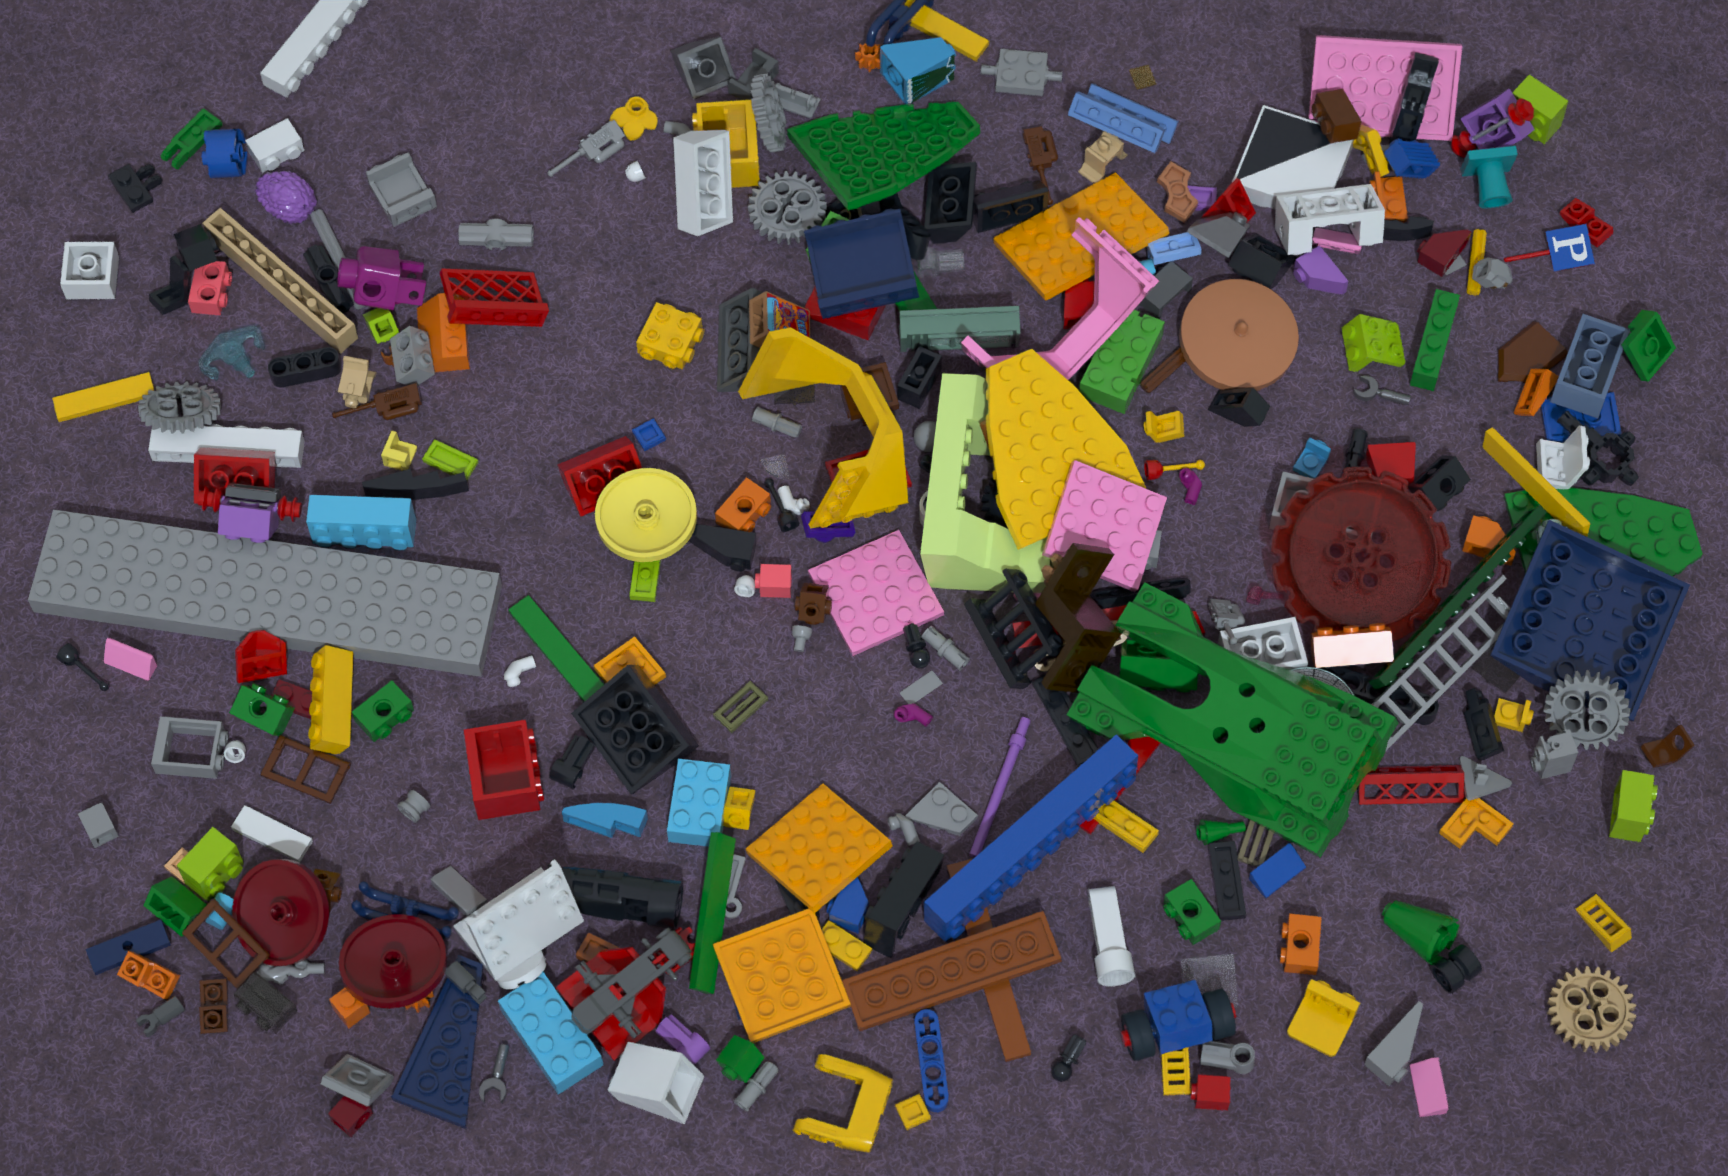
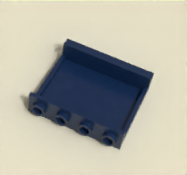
M888 209L879 214L862 215L857 219L839 220L834 224L826 226L817 225L804 230L819 309L823 319L919 298L900 209Z

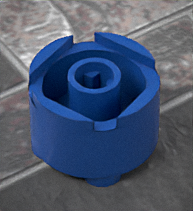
M241 129L204 131L206 151H202V163L204 166L208 165L209 177L229 178L243 176L246 173L248 157L247 151H243L242 146L243 143H246L243 131Z

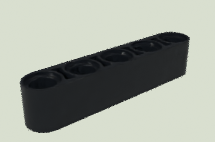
M1340 666L1319 668L1336 675L1346 684L1355 685L1357 689L1351 690L1354 696L1369 704H1372L1377 699L1370 694L1371 692L1382 694L1387 689L1385 686L1374 689L1369 683L1372 678L1371 676ZM1400 686L1389 696L1408 718L1419 708ZM1416 691L1425 701L1430 697V695ZM1403 700L1406 702L1407 705L1401 706L1398 705L1395 701ZM1436 700L1428 708L1432 713H1423L1415 723L1421 725L1433 723L1439 710L1438 701ZM1383 703L1378 707L1384 712L1395 716Z

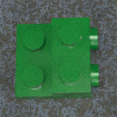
M1641 310L1629 324L1628 328L1631 333L1621 346L1640 380L1649 382L1674 352L1676 346L1671 339V335L1667 332L1660 315L1655 311Z

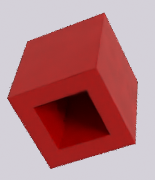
M1198 1075L1196 1083H1191L1190 1099L1195 1100V1108L1228 1110L1231 1077Z

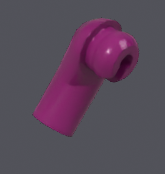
M1183 468L1179 472V478L1187 489L1184 502L1196 505L1202 483L1194 471L1189 468Z
M916 704L902 705L894 711V718L899 722L917 720L927 727L933 720L932 715Z

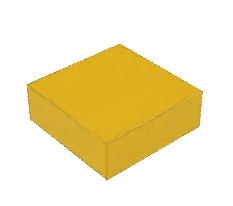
M920 1094L895 1104V1108L906 1130L931 1120V1116Z

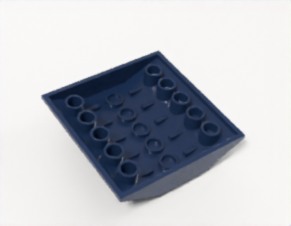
M1548 520L1490 656L1529 683L1548 692L1551 686L1556 687L1557 679L1564 682L1565 674L1570 675L1573 679L1575 671H1578L1581 676H1585L1586 670H1589L1591 677L1600 672V679L1602 680L1610 676V685L1618 682L1617 691L1625 690L1624 698L1629 699V721H1634L1690 584ZM1585 691L1586 700L1584 707L1589 709V691ZM1570 696V697H1569V698L1572 699V700H1578L1577 697H1574V696ZM1600 697L1595 698L1598 701H1605V699Z

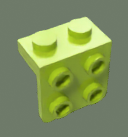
M1359 314L1342 327L1349 371H1359L1372 361L1396 367H1402L1405 364L1400 330L1396 322Z

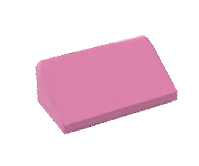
M1315 228L1312 240L1313 246L1318 247L1320 245L1323 248L1354 254L1360 253L1361 246L1358 245L1353 234Z
M107 638L104 663L147 681L150 680L157 667L153 655Z
M1438 1057L1409 1065L1419 1117L1446 1114L1448 1102Z

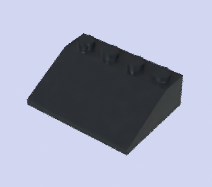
M628 664L571 713L631 795L678 764V759H685L699 747L698 743L639 665Z

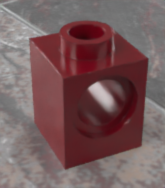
M346 1096L328 1113L331 1122L350 1137L373 1114L370 1106H365Z

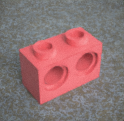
M215 261L195 269L188 299L192 313L221 315L222 307L226 308L228 302V295L225 293L226 287L231 286L232 272H229L226 262Z

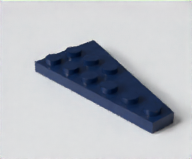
M458 955L456 961L475 978L476 984L482 988L484 969L482 963ZM448 978L391 1098L397 1103L467 1129L480 1005L467 992L463 993Z

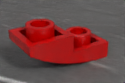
M1577 198L1560 211V216L1570 227L1586 224L1590 243L1597 248L1613 235V227L1595 216V209Z

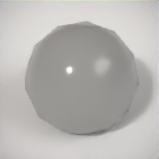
M925 421L919 424L914 431L913 439L915 445L924 452H933L936 422Z

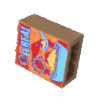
M767 291L749 300L750 344L761 348L770 331L790 327L810 338L809 310Z

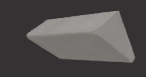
M451 866L430 879L432 885L466 917L487 902V899Z

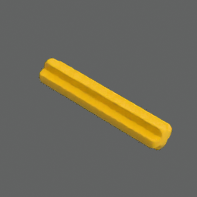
M1475 229L1473 232L1467 294L1479 295L1481 285L1474 281L1472 276L1474 265L1484 259L1487 235L1485 230Z

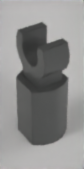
M457 961L446 969V977L463 993L467 992L477 1004L480 1005L487 998L485 991L476 984L475 978Z
M173 996L152 1010L153 1013L150 1015L144 1014L138 1017L136 1022L139 1027L144 1023H150L149 1028L143 1031L146 1037H149L157 1031L159 1025H165L183 1013L185 1009L177 997Z

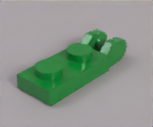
M202 109L171 139L172 142L162 151L160 158L167 162L179 149L181 152L177 154L171 163V166L178 170L189 157L205 144L204 131L220 129L223 126L222 121L207 110Z

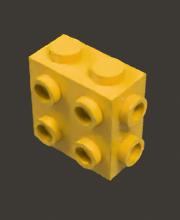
M656 302L636 342L637 352L646 360L651 361L655 359L661 361L668 368L675 369L677 367L683 369L686 362L690 363L695 353L693 348L696 342L700 343L703 339L705 330L702 329V319L694 313H685L677 310L672 305H663Z

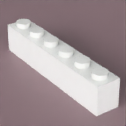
M319 0L261 71L263 85L286 98L291 92H295L300 86L301 79L305 74L309 75L312 72L314 63L319 57L323 58L326 55L331 42L339 39L344 26L354 20L357 10L360 7H364L368 0Z
M211 425L204 426L203 429L195 427L194 432L186 429L184 433L176 430L173 434H171L170 430L162 433L161 428L151 430L148 451L152 461L194 463V454L200 447L275 452V467L301 468L305 441L302 431L294 428L277 430L270 427L256 429L245 426H236L234 428Z

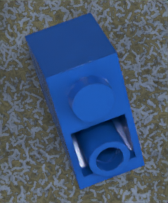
M858 877L841 890L836 899L832 898L826 911L829 913V921L857 934L861 930L866 912L869 909V902Z

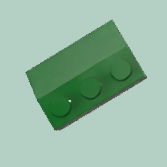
M1127 638L1121 643L1119 678L1137 687H1150L1152 690L1157 691L1164 690L1165 688L1176 689L1179 692L1197 690V672L1155 650H1150L1140 645L1133 639Z

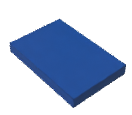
M1614 392L1607 393L1598 418L1551 403L1552 397H1547L1540 406L1546 440L1564 443L1569 438L1571 433L1557 423V420L1567 410L1582 425L1587 424L1590 428L1594 427V430L1601 436H1604L1606 433H1615L1618 436L1622 434Z

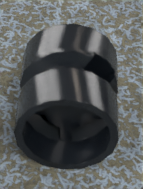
M1460 944L1449 952L1448 959L1442 957L1431 966V972L1443 989L1449 994H1453L1464 986V980L1470 981L1480 974L1482 966L1475 954L1467 946Z

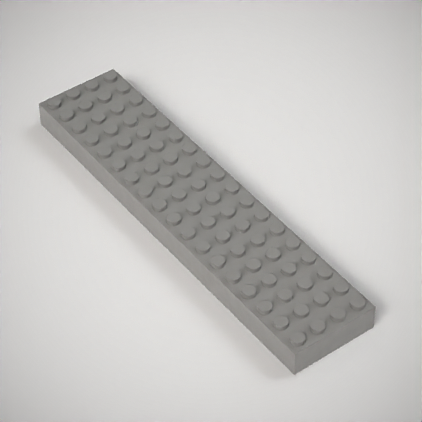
M53 510L28 601L33 612L237 642H242L249 632L265 630L286 642V649L316 653L327 645L352 651L353 658L482 677L502 582L500 573L270 540H266L263 543L252 542L250 538L243 537L231 540L225 538V535H219L214 532Z

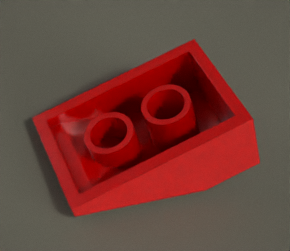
M815 286L804 308L810 311V319L869 341L886 305L823 319L819 309Z

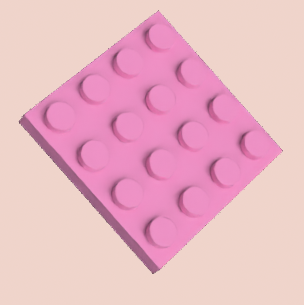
M1074 460L1071 463L1042 555L1051 558L1056 553L1064 558L1072 543L1109 548L1115 555L1100 578L1136 592L1139 589L1167 497Z
M899 530L808 570V574L814 584L829 585L828 599L832 600L831 617L852 656L903 634V628L906 625L914 623L919 627L944 615V610Z

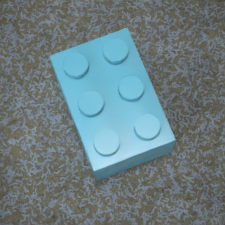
M678 759L667 826L668 842L709 847L711 832L723 833L724 806L731 781L730 764Z

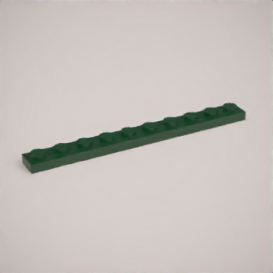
M1541 505L1529 509L1396 651L1393 655L1394 661L1386 662L1370 679L1369 683L1374 689L1391 686L1398 679L1396 674L1401 669H1407L1414 662L1412 657L1430 645L1429 639L1434 634L1438 635L1445 629L1447 619L1455 617L1463 609L1461 604L1466 599H1472L1479 592L1477 587L1482 582L1486 583L1494 576L1495 572L1493 570L1498 565L1501 566L1509 560L1511 550L1519 548L1527 540L1525 535L1529 531L1533 532L1542 524L1541 518L1547 512Z

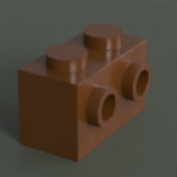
M1344 89L1316 93L1315 102L1312 104V114L1314 118H1317L1321 125L1322 133L1326 134L1329 142L1337 143L1357 139L1362 121Z

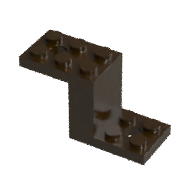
M1072 543L1035 603L1066 641L1065 646L1061 649L1058 657L1041 682L1048 690L1079 693L1077 689L1091 665L1100 668L1121 635V632L1090 597L1091 591L1115 555L1109 548Z

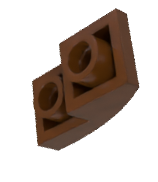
M228 979L199 981L201 1007H199L200 1034L228 1032Z

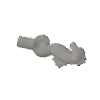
M303 960L295 964V966L274 967L262 964L256 972V976L262 981H274V983L281 985L288 980L290 975L295 978H304L308 974H325V963H309V961Z

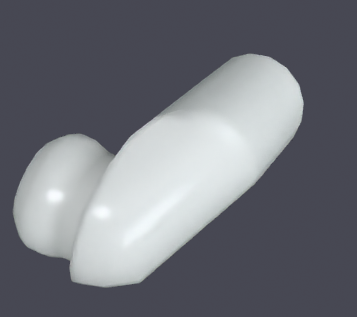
M533 656L516 660L509 665L504 673V680L507 681L509 687L520 684L519 675L521 672L536 667Z

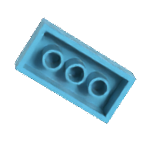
M309 496L306 523L313 544H317L320 547H330L331 544H338L346 548L365 545L371 549L392 546L396 550L414 547L416 517L411 498Z
M544 972L532 982L524 983L498 1000L501 1012L557 1094L565 1091L603 1066L600 1053L587 1034L582 1033L572 1021L571 1011Z

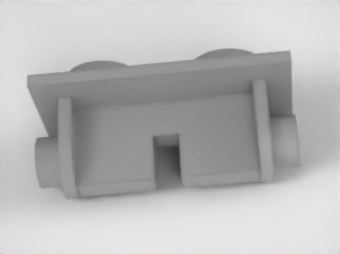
M781 83L774 84L777 87L780 104L783 105L784 110L812 119L821 100L820 98L814 97L813 94L808 95L781 86Z

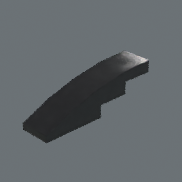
M1415 52L1388 145L1396 139L1409 142L1416 140L1425 114V106L1432 88V81L1439 58Z
M411 469L362 482L366 497L411 498V500L445 497L469 491L464 472L440 479L438 471L413 477Z

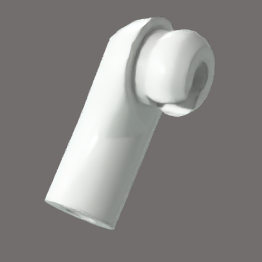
M782 486L778 489V494L786 511H792L797 515H802L804 511H808L810 503L807 499H794L789 486Z

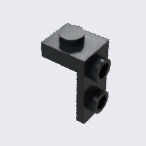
M175 255L170 257V285L149 294V302L162 315L188 304L189 269Z

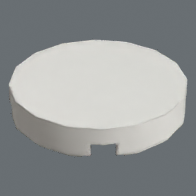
M539 951L498 978L497 982L500 987L516 989L519 987L518 983L523 981L525 984L532 982L545 970L546 958L542 951Z

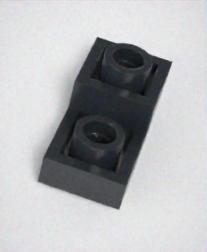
M1410 216L1408 224L1398 220H1384L1383 240L1410 241L1431 236L1434 220L1421 216Z

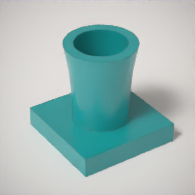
M1516 146L1467 152L1460 168L1462 177L1478 176L1480 208L1503 207L1513 201L1504 172H1510L1518 155Z

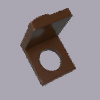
M1678 725L1664 739L1644 743L1641 749L1653 768L1679 761L1695 745L1684 727ZM1677 735H1680L1684 740L1683 749H1678L1675 745V737Z

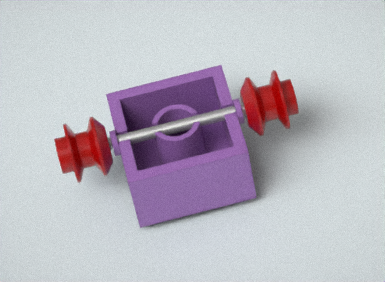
M1507 89L1477 106L1461 118L1468 131H1462L1460 136L1455 135L1452 137L1451 148L1453 152L1465 158L1467 152L1477 150V146L1481 150L1509 147L1535 130L1530 123L1534 116L1533 105L1523 98L1516 100L1511 90Z
M205 486L204 491L200 490L198 496V505L202 506L203 511L207 507H212L215 513L219 510L218 534L225 535V538L231 540L243 537L250 538L252 542L263 543L269 540L277 530L279 518L283 521L286 516H289L292 522H295L296 517L300 518L302 503L298 502L297 497L293 501H288L285 495L277 502L226 497L223 496L219 487L214 492H210L208 486Z

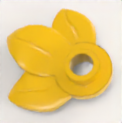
M641 97L630 98L625 107L617 108L610 117V121L615 120L619 127H623L624 134L630 141L640 138L644 129L655 130L658 122L656 114L649 110L648 103ZM635 107L641 108L638 111L633 110Z

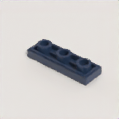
M162 920L87 948L86 952L95 975L121 966L128 951H125L127 946H133L129 951L141 956H146L171 946Z

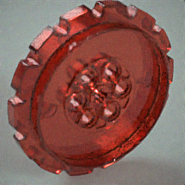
M1347 467L1342 470L1341 478L1335 477L1333 472H1327L1306 485L1307 495H1303L1300 492L1294 494L1280 513V517L1284 519L1285 525H1276L1273 529L1269 553L1278 558V562L1270 566L1275 590L1278 593H1287L1288 599L1284 602V607L1292 617L1296 618L1300 625L1309 621L1313 624L1312 633H1317L1319 628H1333V631H1341L1344 626L1356 625L1359 626V629L1369 628L1370 624L1384 623L1385 627H1390L1392 642L1415 630L1414 619L1424 622L1435 611L1441 601V598L1436 594V589L1446 588L1450 577L1451 561L1443 557V552L1450 549L1451 546L1445 524L1443 522H1435L1432 518L1433 514L1437 511L1436 507L1421 490L1410 493L1407 490L1409 482L1388 471H1383L1379 477H1374L1370 467ZM1347 527H1352L1357 531L1356 539H1351L1346 535ZM1373 532L1379 533L1382 536L1381 544H1375L1372 541L1371 534ZM1331 546H1336L1340 549V558H1334L1330 555L1329 548ZM1359 552H1362V557L1366 558L1361 563L1358 562V558H1355V555ZM1381 556H1385L1390 559V568H1384L1381 566ZM1339 570H1345L1349 574L1348 582H1342L1338 578ZM1364 575H1369L1374 579V587H1367L1363 583Z

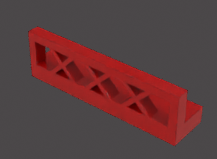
M1461 765L1377 767L1375 771H1370L1358 786L1359 805L1463 803L1464 771ZM1422 783H1428L1434 788L1427 796H1420L1414 790ZM1447 783H1458L1457 795L1446 796L1441 789ZM1376 784L1381 789L1375 797H1365V785ZM1395 784H1403L1408 789L1401 797H1394L1389 792Z

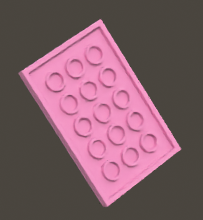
M1316 35L1308 119L1318 122L1317 118H1314L1312 114V104L1315 102L1316 93L1344 89L1362 121L1361 124L1374 128L1382 137H1390L1407 76L1416 52L1439 58L1432 81V88L1425 106V114L1416 139L1452 141L1462 44Z

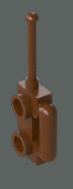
M1042 126L1024 129L1023 138L1028 151L1027 158L1030 159L1029 166L1032 167L1033 171H1038L1042 183L1048 188L1044 174L1045 168H1051L1052 162L1058 160L1052 132L1049 130L1043 131ZM1043 142H1045L1047 152H1044ZM1048 189V205H1051L1053 200Z
M415 383L393 390H386L383 393L378 392L376 395H373L374 400L370 401V403L339 412L334 411L332 417L337 419L336 417L371 407L376 408L378 415L383 416V419L387 421L416 413L419 410L418 406L422 405L419 387Z

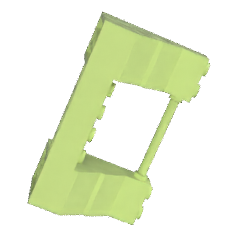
M942 373L920 552L927 582L933 588L998 591L1008 582L1002 572L1007 568L1021 570L1026 575L1027 583L1032 592L1041 593L1046 587L1041 570L1045 565L1053 568L1051 559L1042 555L1048 537L1018 550L1009 529L996 523H989L964 511L965 497L962 496V492L968 486V474H965V467L970 466L971 455L990 456L988 445L979 424L988 415V400H986L987 381L979 375Z

